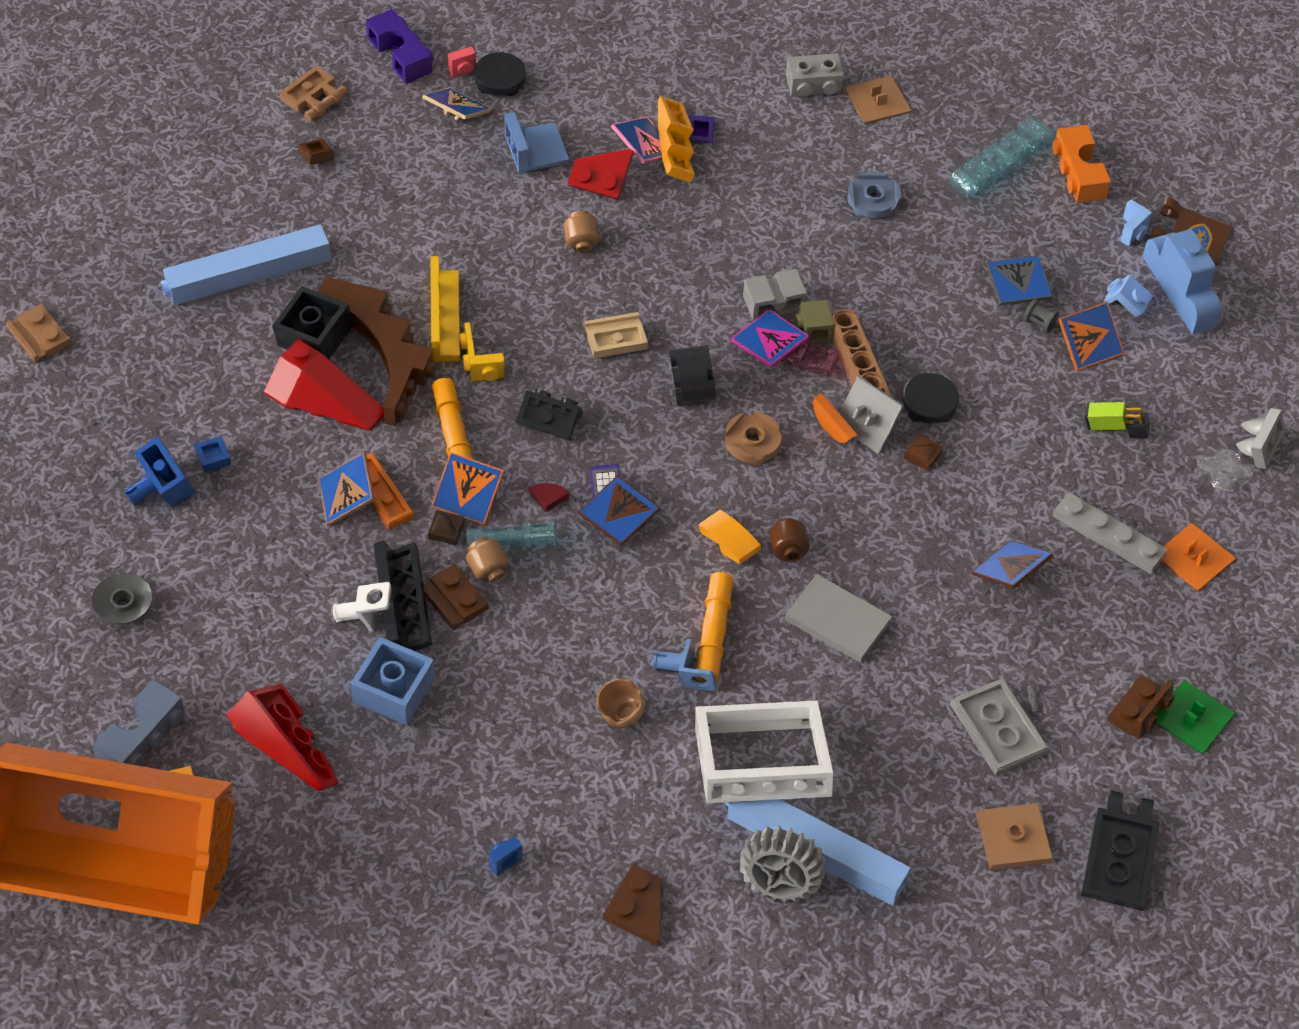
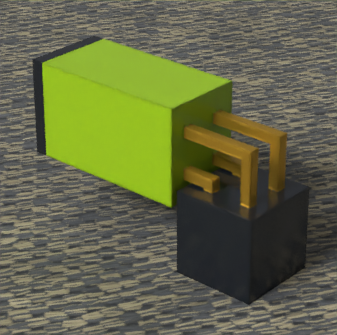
M1125 402L1087 403L1085 420L1089 430H1126L1127 427L1129 438H1148L1150 422L1147 412L1143 413L1142 408H1126ZM1127 411H1139L1140 413L1128 414Z

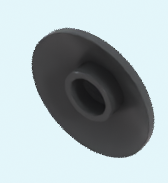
M119 573L105 578L97 585L92 595V606L96 615L103 621L114 625H126L138 621L149 611L153 601L152 590L147 581L131 573ZM122 602H128L126 605H119Z

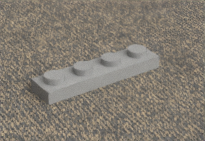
M1070 492L1053 511L1052 516L1149 574L1153 573L1167 554V548Z

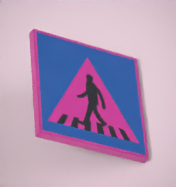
M768 309L733 336L731 342L772 368L807 341L809 335Z

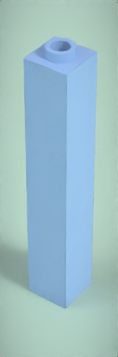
M320 224L164 268L165 280L160 281L164 296H170L173 305H178L331 261L330 246Z
M781 799L725 803L728 806L727 819L754 833L756 830L763 831L766 826L775 830L778 825L786 831L792 827L793 832L796 834L804 832L806 840L814 839L815 847L822 848V856L826 858V871L892 906L908 881L911 867Z

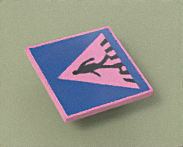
M648 117L612 124V129L634 151L636 157L643 164L662 159L659 130Z

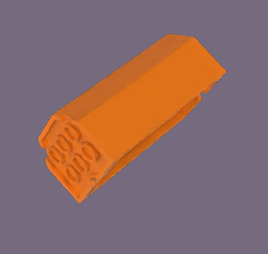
M6 743L0 747V889L199 925L216 905L219 890L214 889V887H219L229 862L236 808L235 798L228 797L233 791L232 782ZM74 793L121 802L118 830L68 821L60 811L62 797L66 794Z

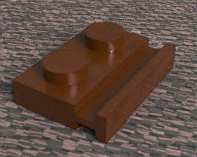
M455 563L432 576L430 581L425 584L423 583L425 597L452 630L489 609V603Z

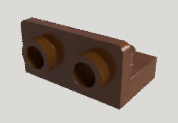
M1140 675L1109 714L1108 721L1140 739L1146 730L1149 732L1153 730L1159 719V713L1162 710L1167 711L1171 707L1175 695L1172 694L1174 683L1167 680L1162 687Z

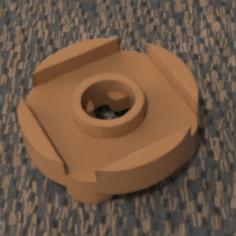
M753 412V415L744 416V413L738 414L729 421L726 427L725 448L736 459L750 463L753 466H760L765 461L775 457L779 452L782 435L779 431L780 427L772 417L761 412ZM758 435V440L751 441L747 436L753 437Z

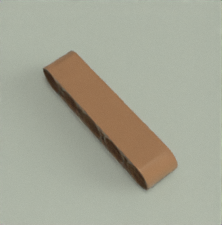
M848 309L836 311L833 315L834 330L832 341L851 386H853L857 376H860L892 397L857 315Z

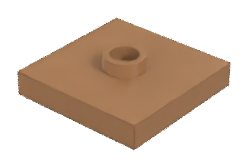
M1038 803L977 810L976 817L990 870L1052 862L1053 857Z

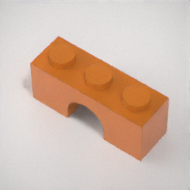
M1088 125L1058 128L1056 138L1052 141L1053 154L1059 157L1061 174L1066 175L1068 192L1070 194L1073 193L1076 203L1107 199L1111 184L1104 163L1091 164L1085 162L1091 161L1095 147V141Z

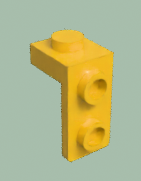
M470 322L464 323V333H460L461 350H467V355H463V365L465 372L470 371L471 381H495L505 378L503 353L475 356Z

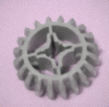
M780 825L775 830L766 826L763 831L756 830L755 834L749 836L748 840H746L740 854V872L744 874V881L751 883V890L761 891V897L771 896L773 902L776 899H782L785 904L790 899L799 903L802 898L809 900L810 896L820 888L826 873V858L822 856V848L815 847L814 839H805L804 832L796 834L793 832L792 827L786 831Z

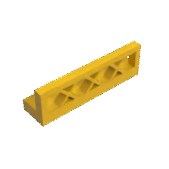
M430 256L431 348L433 349V361H460L459 270H439V256Z

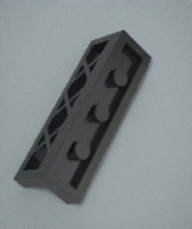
M384 540L373 544L379 583L389 582L391 584L389 608L383 610L386 639L413 651L433 645L418 546L413 542L392 550ZM407 555L411 556V560L405 569L398 567L397 559ZM409 577L414 580L415 584L407 594L402 591L401 587ZM411 602L418 604V609L412 618L405 616V611ZM415 626L420 628L423 638L409 642L408 637Z

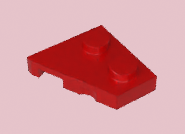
M625 149L575 159L568 185L619 200L634 151L632 149Z

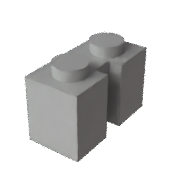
M797 269L779 271L770 279L763 275L744 280L743 297L752 320L757 319L768 309L777 315L800 311V303L806 302L807 292Z

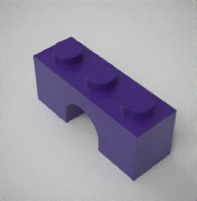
M393 9L366 19L367 38L379 52L395 49L392 51V66L405 84L432 73L434 58L431 50L423 46L418 35L407 27L406 21L402 16L399 17Z

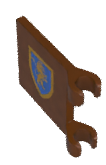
M1166 198L1160 213L1170 218H1177L1172 233L1192 229L1215 265H1217L1232 227L1186 209L1173 198ZM1156 226L1152 229L1148 239L1168 233Z

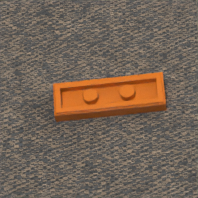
M373 453L368 454L367 460L375 497L371 505L387 529L391 530L414 519L413 511Z

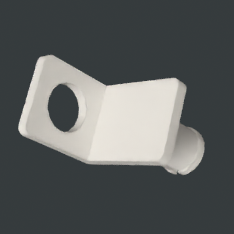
M384 582L358 586L355 602L334 604V619L337 623L360 619L370 632L375 631L378 611L389 608L391 584ZM381 591L383 596L379 602L375 603L370 595L373 592Z

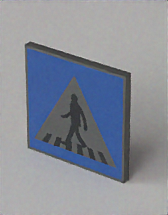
M1039 255L986 262L1000 306L1031 302L1033 299L1039 301L1053 299Z

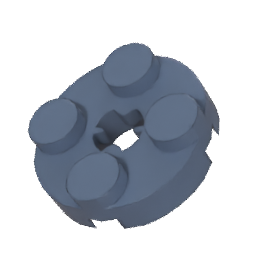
M865 172L858 175V179L854 182L852 180L849 184L847 200L857 216L868 218L891 217L900 204L901 189L896 181L893 183L888 180V175L884 173ZM876 193V196L879 197H871L870 194Z

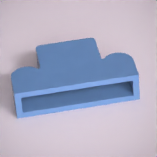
M1189 229L1148 239L1142 257L1191 334L1216 328L1221 315V304L1217 294L1210 291L1216 265L1194 231Z

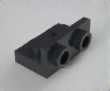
M536 389L535 393L526 390L516 424L570 441L578 417H582L583 411L577 406L578 402L572 399L562 397L560 401L551 398V394L543 390Z

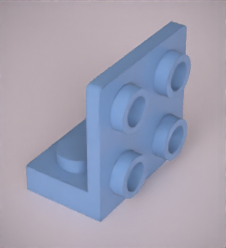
M515 112L504 114L505 138L518 173L567 164L569 162L568 154L555 123L524 128L523 122H518Z

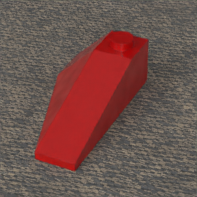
M300 339L280 356L264 390L265 395L286 408L305 410L317 417L323 415L337 419L339 423L370 431L384 417V407L321 352Z
M282 683L248 691L226 714L232 722L234 730L242 735L245 740L317 791L334 787L339 783L324 753L314 749L311 742L315 735L312 729L307 728L305 730L299 718L304 714Z

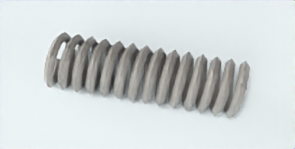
M1034 684L1026 688L1032 714L1033 711H1040Z

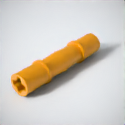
M450 378L438 379L432 384V391L436 403V413L440 416L442 431L447 444V456L449 457L450 452L473 459L472 447L467 441L465 425L460 413L461 404L458 401L454 382Z
M715 572L710 576L708 595L705 600V607L707 609L702 627L701 644L697 648L696 669L712 671L716 683L719 680L721 660L724 656L722 646L726 633L727 615L731 609V595L734 578L725 572ZM695 676V679H696L698 682H701V683H706V682H707L706 679H704V678H702V677H696V676Z

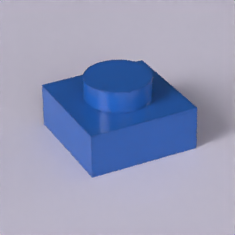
M222 436L194 444L203 472L231 465V459Z
M515 836L508 841L497 843L489 852V867L496 876L522 860V844Z

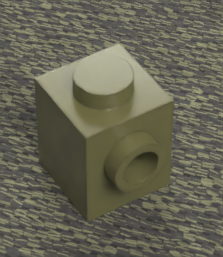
M828 299L800 303L799 314H795V324L797 328L809 335V339L804 342L805 344L832 341L834 322Z

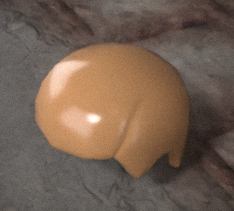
M616 678L605 683L598 691L596 706L608 724L617 728H626L635 724L644 714L645 700L641 691L631 680Z

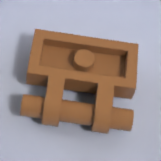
M316 65L279 92L280 100L298 113L304 108H308L309 110L304 113V117L307 121L311 122L316 117L321 118L325 115L326 110L332 105L336 106L342 102L343 97L348 94V90L343 85L335 89V78ZM322 95L325 96V98L320 102L316 100Z

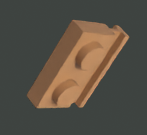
M42 304L18 315L17 319L12 322L10 320L6 321L8 330L35 363L39 362V359L45 356L48 357L71 345L70 338Z

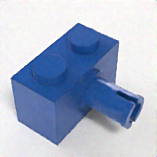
M158 436L133 452L146 471V477L124 490L134 506L155 491L159 492L172 508L196 493L181 467Z

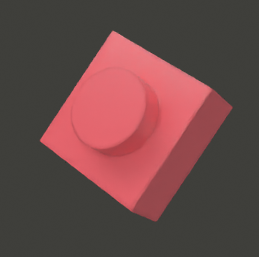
M472 46L448 54V71L452 78L467 75L474 71L476 53Z

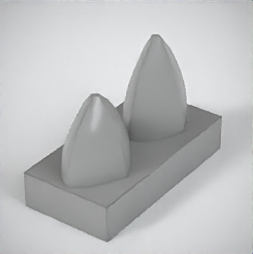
M1271 408L1266 418H1255L1241 423V426L1247 432L1256 437L1236 443V446L1245 455L1253 457L1254 464L1258 468H1267L1286 430L1282 410Z

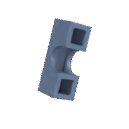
M152 679L133 700L136 716L144 721L142 725L136 729L124 730L112 723L92 745L95 758L142 766L144 757L149 751L158 748L166 732L171 727L179 725L184 716L182 698Z

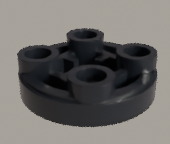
M505 52L490 53L480 58L475 64L474 80L481 93L514 96L525 82V66L518 57Z
M923 373L912 377L904 386L902 403L908 412V417L913 421L927 423L950 421L959 402V393L953 382L942 375L934 373Z

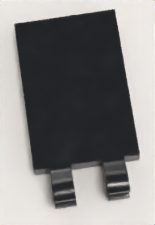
M1111 790L1106 809L1098 807L1081 896L1143 911L1146 904L1160 822L1151 820L1154 800L1141 798L1137 816L1120 813L1123 793Z

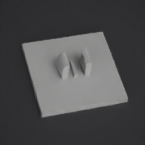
M857 376L839 413L857 433L854 438L879 454L904 405L862 377Z

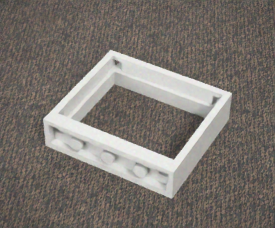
M818 701L696 707L695 732L706 803L832 797L833 769ZM811 728L819 765L715 770L710 733ZM816 781H822L823 785H816ZM721 786V791H713V787Z

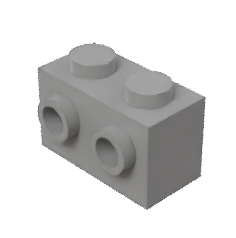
M838 53L788 57L786 77L791 97H806L819 94L831 95L842 92L844 75Z

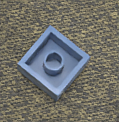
M379 637L351 682L352 702L407 726L435 680L434 659Z

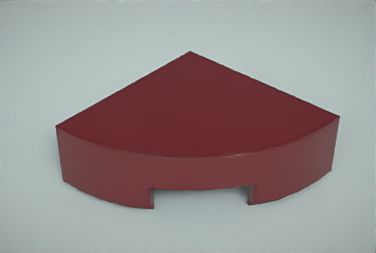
M540 483L529 487V494L545 512L569 499V492L556 484Z

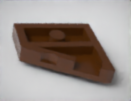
M632 864L605 910L603 920L658 946L660 943L661 877Z

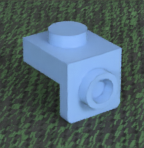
M1129 200L1123 215V219L1128 222L1124 225L1120 241L1130 246L1135 240H1142L1147 233L1152 212L1137 202Z
M1130 274L1121 280L1119 278L1115 279L1108 286V294L1104 302L1110 304L1118 300L1133 316L1138 317L1144 313L1153 295Z

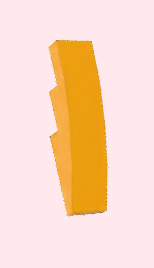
M660 96L658 99V130L662 160L668 176L690 183L695 175L690 163L694 150L689 140L693 127L683 103Z

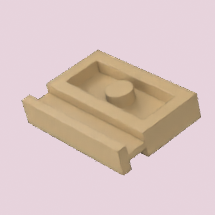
M638 312L584 321V329L587 333V339L594 359L648 349V341Z

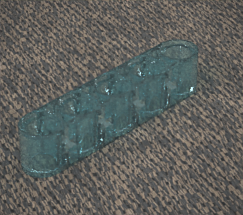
M1036 116L1030 117L957 168L949 179V185L968 200H972L1047 147L1054 139L1055 131Z

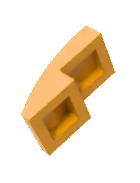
M722 510L717 511L698 524L700 532L718 543L721 553L738 564L743 563L762 549L760 543L740 523Z

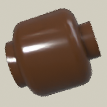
M783 518L776 522L769 532L773 554L777 559L796 562L808 553L810 543L806 527L802 522L792 518Z

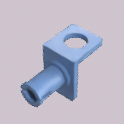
M692 639L686 640L684 651L681 654L662 652L660 650L655 651L657 656L653 657V668L656 670L678 671L682 687L705 691L716 690V682L712 671L692 669L695 658ZM692 677H702L707 682L700 683L693 680Z

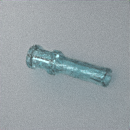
M554 520L539 524H530L529 521H525V523H522V526L466 529L467 548L473 542L483 537L496 539L501 545L523 544L527 548L531 547L532 544L550 543L551 546H555Z

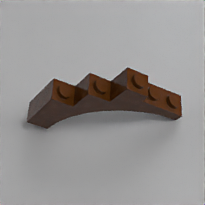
M324 277L318 292L349 304L354 323L352 329L369 341L380 355L389 376V391L384 404L385 424L396 426L399 417H404L406 414L408 396H413L417 385L425 386L428 377H433L435 374L437 362L433 361V349L413 344L414 333L411 332L410 320L390 315L392 305L388 304V292Z

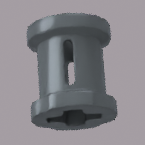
M1033 299L1023 315V320L1026 322L1031 321L1041 326L1043 331L1048 333L1055 325L1059 311L1056 309L1052 311L1039 304V300Z

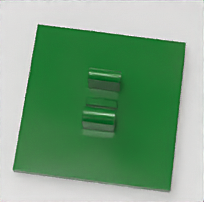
M1184 680L1173 693L1175 698L1171 707L1167 711L1162 710L1159 713V719L1156 724L1203 755L1235 713Z

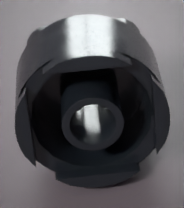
M702 345L669 350L671 366H677V368H672L675 388H680L675 390L677 406L716 400L709 346Z

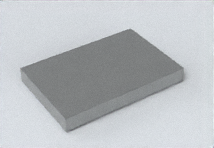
M816 574L787 611L785 620L861 663L891 623L892 616Z
M1004 678L951 699L950 705L995 776L1048 754L1049 747Z

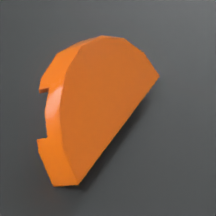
M822 393L814 397L813 407L815 415L822 428L832 438L840 443H847L857 435Z

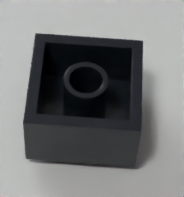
M301 286L274 322L272 328L279 347L288 350L300 339L321 352L327 359H330L354 323L349 304Z

